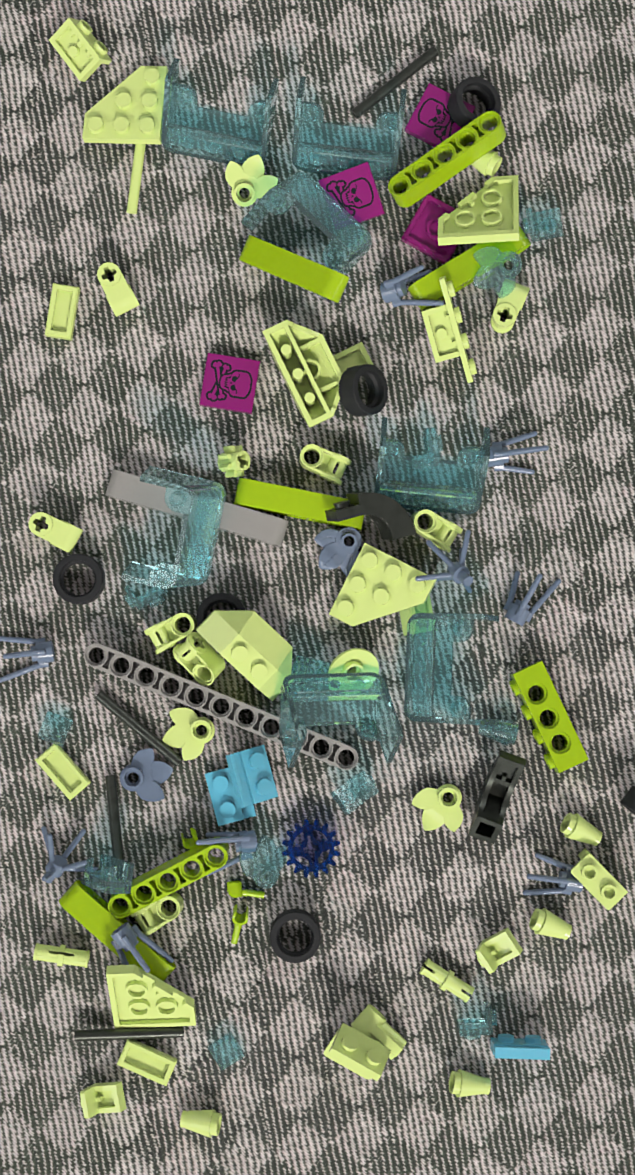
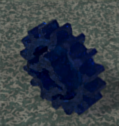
M304 818L303 826L295 822L294 827L296 830L294 832L292 830L286 831L290 840H283L282 844L288 846V849L282 851V855L290 856L286 864L287 866L293 863L296 865L294 873L302 869L304 870V877L307 878L309 872H313L316 878L319 874L318 870L322 869L327 874V865H336V861L332 857L340 856V851L334 849L335 846L340 844V840H333L332 837L336 834L335 830L327 831L329 823L326 822L320 826L318 818H315L314 823L309 824L308 819ZM313 830L321 832L327 839H319L314 835ZM303 832L304 838L301 843L293 846L296 837ZM308 836H310L313 845L319 846L315 849L314 859H312V854H310L309 850H304L307 847ZM329 850L325 860L319 863L318 858L321 853ZM296 856H302L307 859L309 865L300 862Z

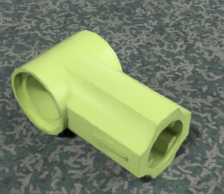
M368 1004L351 1023V1026L391 1049L389 1058L392 1060L403 1050L407 1041L386 1022V1018L374 1006Z

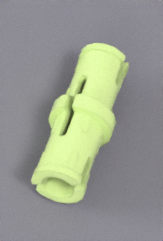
M36 943L33 960L53 962L61 967L66 964L87 968L90 950L71 949L63 944L58 947Z
M429 958L424 962L433 971L431 972L422 966L419 972L421 975L439 984L441 990L450 991L465 1003L470 999L461 990L463 989L472 995L475 989L473 986L454 976L455 972L451 970L446 971Z

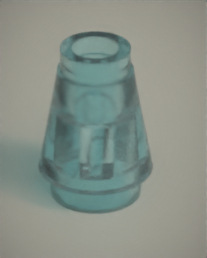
M482 718L478 734L506 746L508 744L515 745L519 724L513 723V720Z

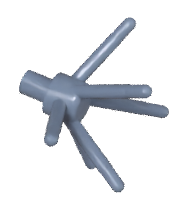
M466 530L462 548L459 549V562H452L432 541L427 540L426 544L448 565L447 572L416 576L415 580H453L457 584L462 583L467 592L472 593L470 585L473 583V577L470 576V571L465 566L471 531Z
M45 826L41 827L49 855V862L45 866L46 873L42 877V881L52 883L55 878L61 877L64 871H100L99 867L85 866L88 863L86 860L68 864L66 860L86 833L85 829L78 833L61 856L54 854L52 834H48Z

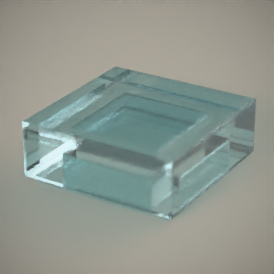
M48 711L39 730L38 738L63 747L73 725V720Z
M231 1031L207 1047L221 1071L245 1057L244 1051Z

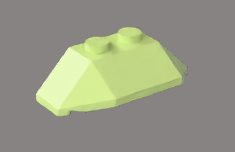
M285 320L262 331L274 361L308 427L311 428L334 417L340 400L339 381L342 373L323 334L294 324V322Z
M214 610L196 628V631L222 657L271 701L291 682L293 647L254 610Z

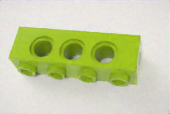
M537 661L510 674L512 679L509 681L510 688L515 696H520L524 704L520 708L527 721L531 719L535 729L532 730V734L537 744H542L546 751L543 757L550 770L554 768L555 772L561 773L589 760L543 661ZM536 685L541 690V697L537 701H532L529 698L528 691L532 686ZM545 710H549L553 715L552 722L549 725H543L540 721V715ZM556 735H561L564 738V745L561 749L555 750L552 747V739Z

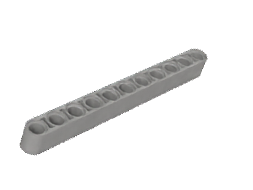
M93 643L87 646L84 651V659L91 667L337 768L350 770L358 763V753L349 744L201 685L110 646ZM96 648H101L104 652V659L100 663L94 662L91 656ZM120 658H125L129 662V669L125 673H120L116 668V663ZM145 668H150L154 672V679L150 683H145L141 679V672ZM170 678L176 679L179 683V689L174 694L169 693L165 687L167 680ZM195 688L201 689L204 693V699L199 704L192 702L190 699V693ZM220 698L227 700L229 703V710L225 714H220L215 710V702ZM250 709L254 713L252 723L244 724L239 718L241 710ZM266 720H276L279 724L278 732L275 734L267 733L264 729ZM294 729L301 730L304 734V740L300 744H293L289 740L290 731ZM322 739L328 742L329 750L325 754H318L314 751L313 746L317 740ZM350 750L354 754V759L350 764L345 765L339 761L338 756L341 751Z

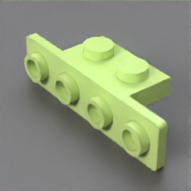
M446 276L439 278L446 304L422 310L421 313L435 362L438 363L460 356L467 382L471 383L474 380L473 375L477 374L476 365L473 358L468 359L466 349L470 348L467 334L461 333L459 323H462L463 319L460 308H454L452 297L456 296L452 280L447 281Z

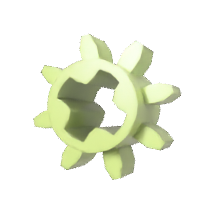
M242 445L224 446V453L218 455V467L222 472H226V478L245 476L244 470L250 468V456L246 451L242 450Z

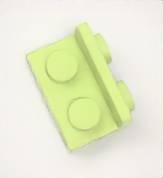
M68 18L49 41L79 81L85 82L101 64L109 65L112 59L107 54V47L93 36V30L86 21Z
M584 848L578 854L581 860L570 872L607 910H610L628 891Z

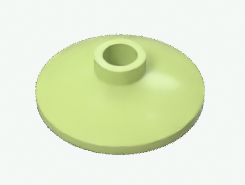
M353 648L346 650L332 661L327 675L328 683L338 695L344 697L358 696L370 689L375 683L379 673V664L376 657L366 649Z

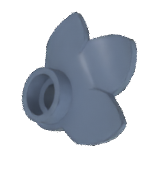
M344 527L340 530L333 528L322 530L314 538L316 543L323 547L318 560L319 568L331 570L340 566L343 573L348 576L359 555L358 549L362 544L361 534L353 527ZM345 537H353V543L351 545L344 544Z
M152 748L143 749L133 756L131 765L126 766L121 771L120 782L126 790L136 791L142 800L150 802L160 801L165 798L160 784L164 783L171 776L173 768L165 762L154 761V751ZM134 772L138 775L139 779L137 782L133 783L129 780L130 773Z

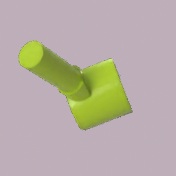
M190 828L193 836L190 839L185 838L183 833H181L182 843L186 849L198 846L196 844L198 836L194 828Z
M242 881L227 882V892L233 898L250 896L264 899L265 892L242 889Z
M237 904L233 907L232 921L234 923V930L231 939L232 944L238 943L242 925L248 922V906L246 907V912L242 914L237 912Z

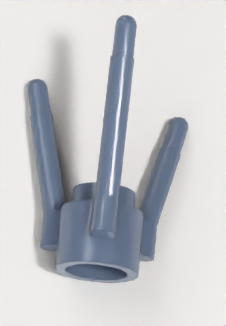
M423 265L412 268L393 279L386 280L380 285V292L384 302H392L393 307L401 305H444L443 300L403 299V296L407 295L406 284L419 280L432 272L429 269L416 274L424 269Z
M537 431L525 433L501 442H492V446H486L487 467H494V472L509 471L534 474L535 470L504 465V463H509V456L547 451L549 446H534L508 450V447H504L537 436Z
M516 571L508 600L503 608L507 610L504 617L521 626L524 625L525 621L530 622L534 613L561 583V579H557L530 609L531 606L527 604L543 575H537L523 601L516 599L515 603H513L520 572Z
M0 636V641L34 644V646H30L29 651L3 654L4 659L31 656L32 662H38L0 677V683L39 668L49 667V662H55L52 640L46 641V638L34 639Z
M255 830L207 832L205 836L208 839L196 841L197 845L234 843L236 853L241 852V855L228 860L223 867L207 876L242 860L252 859L251 853L258 852Z
M535 853L536 858L565 871H560L558 877L527 874V879L558 883V887L562 888L524 890L522 892L523 895H571L572 892L581 893L583 885L570 872L575 865L565 864L543 854Z
M126 922L110 935L113 939L111 944L116 949L122 965H129L123 949L125 952L130 950L146 973L150 972V968L135 947L139 942L137 937L169 963L174 962V959L141 932L136 924L131 926L129 922Z

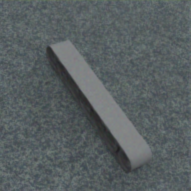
M114 469L105 494L120 501L277 547L282 546L289 521L276 516Z

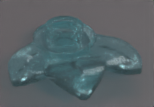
M485 247L473 254V257L481 266L475 274L473 280L474 287L483 290L495 288L499 298L509 295L515 288V276L522 269L520 256L513 251L502 253L496 247ZM505 261H510L512 263L511 270L505 269Z
M262 835L255 854H239L240 866L244 875L253 878L255 884L260 888L269 889L273 887L278 880L279 871L285 866L287 861L286 846L276 848L272 839ZM269 871L268 877L265 879V875Z

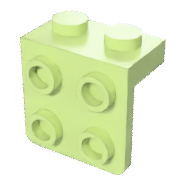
M342 1023L326 1046L324 1055L365 1079L378 1081L383 1073L391 1049L385 1047L379 1041L362 1034L356 1028Z

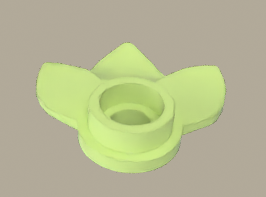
M258 154L249 157L242 166L233 161H230L227 165L225 178L232 187V199L239 206L247 207L252 205L257 198H267L277 186V177L264 175V163ZM242 188L249 190L250 195L243 198L240 195Z
M175 708L169 712L170 717L176 725L166 732L162 741L171 747L182 748L184 761L197 758L203 752L205 743L209 742L215 734L213 722L206 717H198L189 708ZM199 725L206 727L207 732L205 735L198 734L197 727Z
M444 784L438 789L427 787L414 796L412 804L417 808L424 809L422 813V826L425 831L435 830L445 824L447 828L455 832L462 824L463 813L459 806L462 801V794L455 785ZM447 792L453 794V799L450 802L443 800V795Z

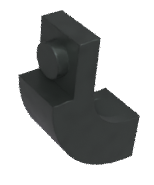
M372 492L347 493L348 500L334 503V508L325 510L327 521L339 522L361 515L371 518L379 529L381 539L396 540L417 534L413 521L407 511L397 501L383 494Z
M500 750L483 784L468 835L492 844L495 843L503 827L511 795L525 768L526 759Z

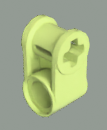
M103 263L97 270V277L115 316L118 317L139 306L137 298L130 285L127 284L119 267L114 263ZM109 272L114 275L115 280L112 282L107 277Z
M505 279L490 321L494 331L503 334L512 329L529 293V287ZM502 315L507 316L505 322L500 321Z
M315 444L303 447L299 457V462L305 470L339 486L342 485L341 478L347 465L352 463L350 459ZM314 451L317 453L319 461L315 464H308L304 459L305 453ZM336 464H339L335 474H333Z
M428 509L416 511L410 517L417 534L432 541L439 549L450 553V546L457 534H461L463 531L455 523L442 518ZM422 514L426 515L429 519V526L426 529H422L418 525V518Z
M44 512L33 514L28 523L29 529L33 534L70 554L83 532L82 529ZM46 518L45 523L48 524V528L41 529L39 532L40 527L37 525L38 520L44 521Z
M178 613L167 620L151 626L144 633L149 635L156 648L155 654L158 655L186 639L190 633L196 632L197 620L189 613ZM186 617L191 625L190 629L183 633L178 629V621Z
M198 632L190 633L184 643H179L173 648V655L176 661L201 685L208 686L212 684L225 668L223 657Z
M173 892L130 916L132 918L135 917L143 933L148 936L175 919L182 911L184 901L180 894ZM164 901H174L177 907L176 911H167L164 908Z

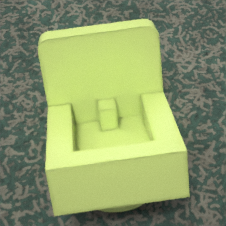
M507 927L484 939L475 950L480 965L491 974L495 972L499 965L520 955L523 949Z
M122 1081L94 1083L80 1092L81 1107L83 1108L85 1119L92 1118L98 1113H117L127 1109Z

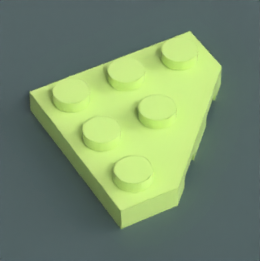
M140 66L88 110L84 117L82 135L84 142L162 145L169 76L167 66Z
M518 175L491 177L484 182L485 187L477 193H470L457 203L458 208L450 214L444 213L439 217L438 246L519 241Z
M364 543L329 615L350 626H357L424 604L437 579L416 581V576L428 574Z
M136 965L107 966L106 978L115 1029L196 1026L195 1000L154 975L146 973Z

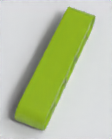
M487 111L393 176L388 183V189L396 204L403 208L412 206L501 144L506 137V130L500 115L495 111ZM496 126L493 130L488 131L491 127ZM474 142L472 145L466 146L468 143ZM451 158L449 161L443 162L445 159ZM429 173L426 177L421 178L424 174ZM407 188L405 192L399 193L401 190Z
M519 225V241L478 243L414 282L408 288V291L413 299L445 300L439 281L440 277L446 276L447 281L452 280L456 293L526 250L531 245V242ZM418 306V307H419L420 310L422 311V310H426V309L432 308L433 306Z
M252 235L248 236L239 257L240 261L336 303H339L350 279L348 276Z
M239 478L234 499V504L238 506L343 528L353 527L357 530H362L364 515L339 522L327 521L325 510L334 508V503L348 500L346 498L251 479Z
M229 844L198 845L117 887L108 902L109 913L115 918H125L220 869L228 860ZM218 848L222 850L223 855L214 857L210 850ZM188 861H195L200 867L198 869H190L186 863ZM170 873L174 875L176 880L172 882L166 881L162 875ZM148 886L152 892L144 894L139 890V887ZM123 898L128 902V905L120 906L115 900Z
M76 880L59 899V904L118 956L116 949L111 944L113 939L110 935L118 927L129 921L125 918L113 917L109 913L108 903L84 882ZM137 937L139 942L135 947L150 968L148 973L165 981L176 968L175 963H169ZM123 949L129 965H136L143 969L130 950L125 952Z

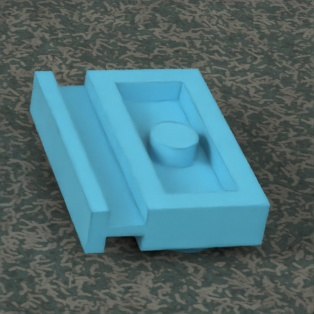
M264 745L226 755L240 808L278 797Z
M229 767L205 773L218 826L256 816L254 804L243 808L239 807Z
M498 1034V1038L491 1037L490 1049L495 1058L550 1060V1048L545 1039H541V1036L525 1035V1039L514 1038V1035Z

